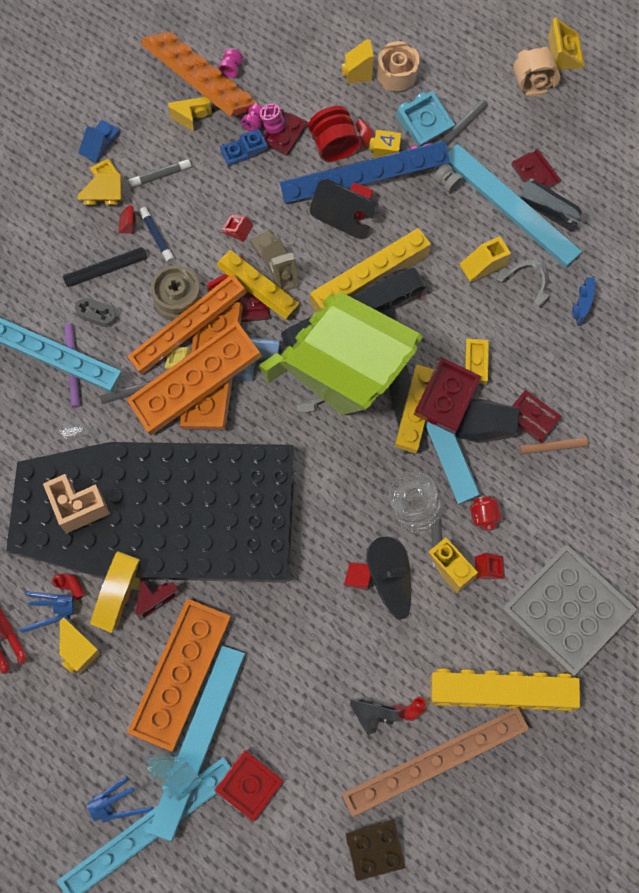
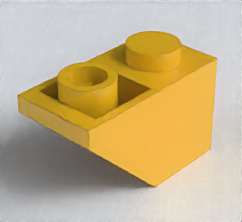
M98 173L77 195V200L83 201V205H96V201H105V205H118V201H123V175L121 173Z
M501 236L481 244L459 266L469 283L507 266L511 252Z
M446 537L428 552L439 574L457 594L470 584L478 573Z

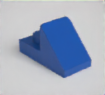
M101 120L95 129L87 126L79 154L97 163L119 135V128L104 120Z

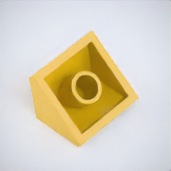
M557 17L553 18L548 40L550 52L553 55L558 70L585 68L579 33Z

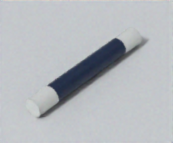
M141 208L139 213L166 262L174 261V256L147 208Z

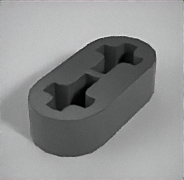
M82 298L75 305L76 313L82 320L101 327H110L116 322L115 311L108 305L89 298ZM87 305H89L91 311L86 310L85 313H83L81 308H85ZM109 313L111 318L103 320L100 314L106 315Z

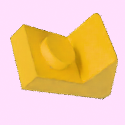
M206 97L168 103L170 118L193 132V117L204 118L212 114L210 100Z

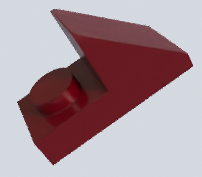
M143 580L141 581L135 610L140 621L180 595L173 581L169 584L164 583L160 585L153 595Z

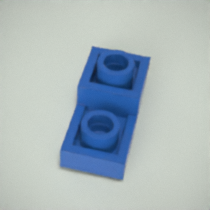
M257 129L240 135V140L220 146V151L227 166L230 167L256 156L267 148V144L260 130Z
M586 277L583 286L579 288V298L576 305L572 307V318L576 319V326L582 325L591 307L595 292V277Z

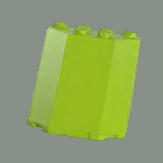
M338 292L335 295L330 294L323 302L325 307L319 312L316 311L309 319L311 325H308L305 329L303 328L297 334L295 345L293 347L289 345L282 353L283 360L280 364L339 414L344 415L367 409L374 399L390 386L392 381L415 354L418 348L417 344L423 336L342 292Z

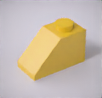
M370 39L363 41L345 54V62L341 64L342 76H346L347 84L372 81L374 55Z
M64 617L60 620L59 655L64 660L61 664L71 674L76 671L81 675L100 656V652Z

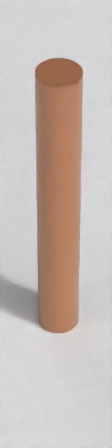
M585 437L519 445L520 454L586 447L588 446V439Z

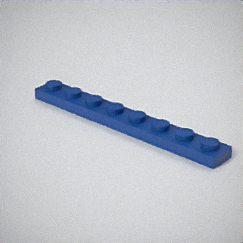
M446 141L279 181L284 203L313 197L317 184L322 179H329L349 188L353 182L361 185L447 164L450 161Z

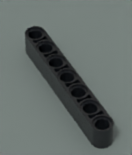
M410 268L352 296V298L383 313L418 296L427 287L417 269ZM311 317L285 329L281 333L286 347L289 345L293 347L297 342L295 337L303 328L305 329L308 325H311L309 322Z

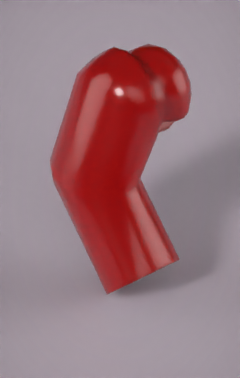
M359 119L355 124L356 128L360 131L361 146L359 148L365 149L370 144L374 133L363 119Z
M60 573L53 577V586L70 590L76 601L86 596L76 576Z
M416 697L407 707L395 704L393 707L404 710V720L414 721L426 711V701L422 697Z

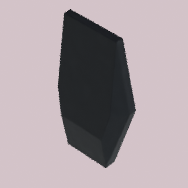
M485 399L470 400L455 435L457 438L476 443L515 436L518 431L520 410L516 407Z

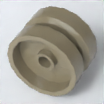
M179 265L167 266L159 270L153 277L151 294L154 307L158 314L166 320L173 321L201 299L199 280L195 273L187 267Z

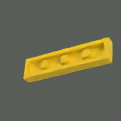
M229 250L218 261L216 267L228 276L233 274L247 291L286 320L299 305L295 299L233 251Z
M418 364L415 366L394 444L396 448L415 454L418 451L425 420L413 415L434 369Z

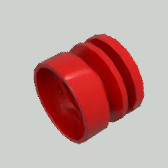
M344 106L324 108L311 117L308 122L309 132L323 161L335 162L348 158L361 146L359 133L353 125L354 122L349 110Z

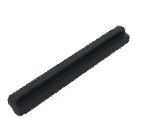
M143 247L67 273L63 275L64 283L67 287L145 260L147 258L146 252Z

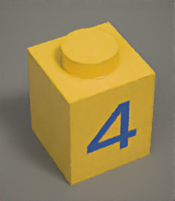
M376 130L375 138H371L369 148L370 151H373V158L399 152L401 133Z

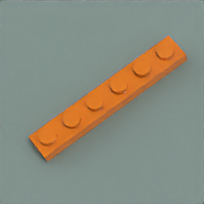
M231 274L127 357L140 374L143 375L246 294V289Z

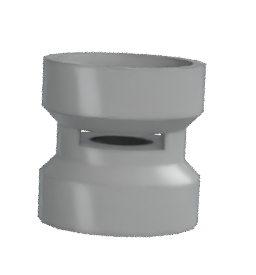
M444 164L436 172L433 180L438 184H442L444 190L451 194L460 186L463 177L459 173H454L450 165Z

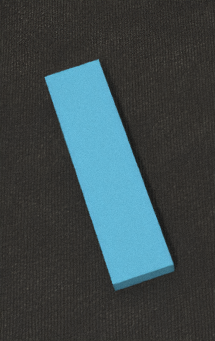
M425 421L458 504H463L481 496L456 435Z

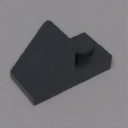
M361 698L350 701L351 708L368 735L376 733L378 721L385 724H394L396 721L403 720V709Z

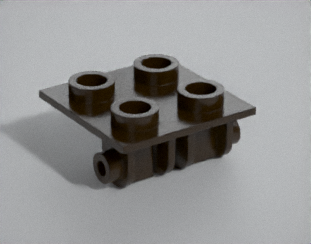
M395 820L345 833L356 881L405 868Z

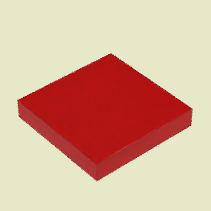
M243 750L214 791L254 822L284 780L248 751Z

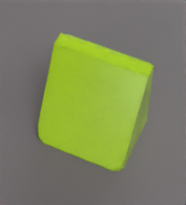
M278 353L259 365L268 383L286 372V368L280 364L283 357Z

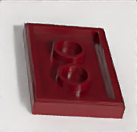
M440 357L413 415L455 434L481 376Z

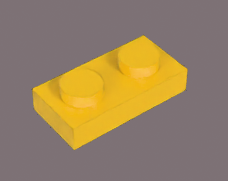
M466 339L465 369L481 376L478 384H487L489 340Z

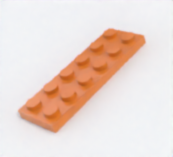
M166 32L143 37L141 45L228 116L232 117L248 112L252 104L258 103L249 93L236 86L234 81L221 74L219 69L211 66L204 57L196 54L189 45L181 42L174 33Z
M234 302L193 335L191 353L237 321L241 324L242 304ZM233 378L181 414L180 427L191 430H225Z
M236 321L126 400L146 431L153 435L261 358L262 355Z
M186 599L127 731L128 735L169 752H174L231 620L230 615Z

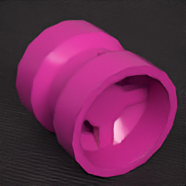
M226 49L223 61L218 66L221 74L226 77L236 78L244 56L235 49Z
M267 104L261 109L260 117L268 133L276 134L285 128L286 123L277 104Z
M252 104L248 114L244 115L241 119V125L244 129L250 132L261 129V124L264 123L260 117V111L263 108L261 105Z

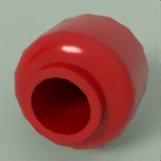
M491 495L473 500L474 504L469 509L474 526L483 527L484 531L497 528L496 523L500 522L503 518L498 500L492 499Z

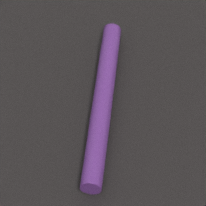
M67 323L64 325L66 347L75 350L73 324ZM69 375L71 407L78 408L80 407L78 378Z

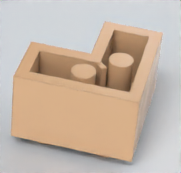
M65 474L43 484L58 523L66 533L110 514L103 495L96 485L76 493L71 481Z

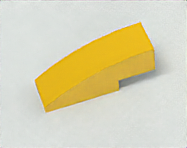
M119 551L115 554L100 591L90 625L111 633L118 627L124 605L128 602L139 559Z

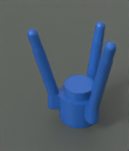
M26 591V596L53 600L28 601L29 606H53V613L59 616L20 629V632L23 633L58 622L63 617L68 620V615H74L73 596Z
M124 777L101 794L94 796V800L87 803L92 819L94 821L101 819L103 823L112 819L144 814L153 810V807L109 814V812L113 811L111 803L134 791V788L131 787L110 798L107 797L127 782L128 777Z

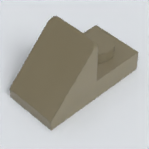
M269 230L251 240V245L269 270L271 258L287 254L281 239L276 240Z
M293 253L271 258L269 266L274 284L284 292L298 288L296 263Z

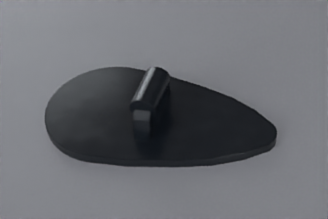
M379 537L372 541L367 549L366 560L368 568L384 605L396 619L402 620L407 616L411 601V578L408 556L404 547L397 540L391 537Z

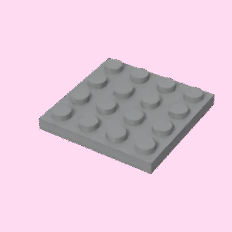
M567 544L502 609L565 672L571 674L572 678L638 610Z

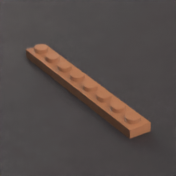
M517 707L342 793V798L353 818L528 731L529 728Z

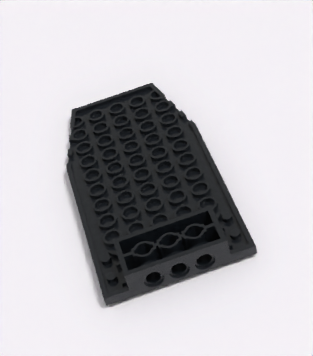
M107 442L19 461L16 467L6 551L56 567L67 568L74 572L89 574L96 578H106L115 554L119 551L140 560L135 578L287 583L288 565H290L294 446L282 444ZM65 474L71 481L76 493L96 485L103 495L110 514L66 533L58 523L43 484Z

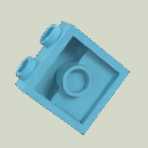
M433 90L427 94L425 92L420 93L410 103L404 102L397 108L398 111L395 115L405 133H410L418 147L437 138L455 126Z

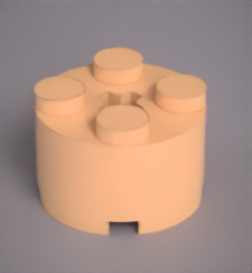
M400 41L391 42L384 46V49L378 55L377 78L385 90L403 91L415 85L420 61L417 50L414 47L407 46V43Z
M549 48L523 50L518 54V59L513 65V72L521 92H525L530 97L542 95L548 92L547 89L552 85L555 87L558 84L560 73Z

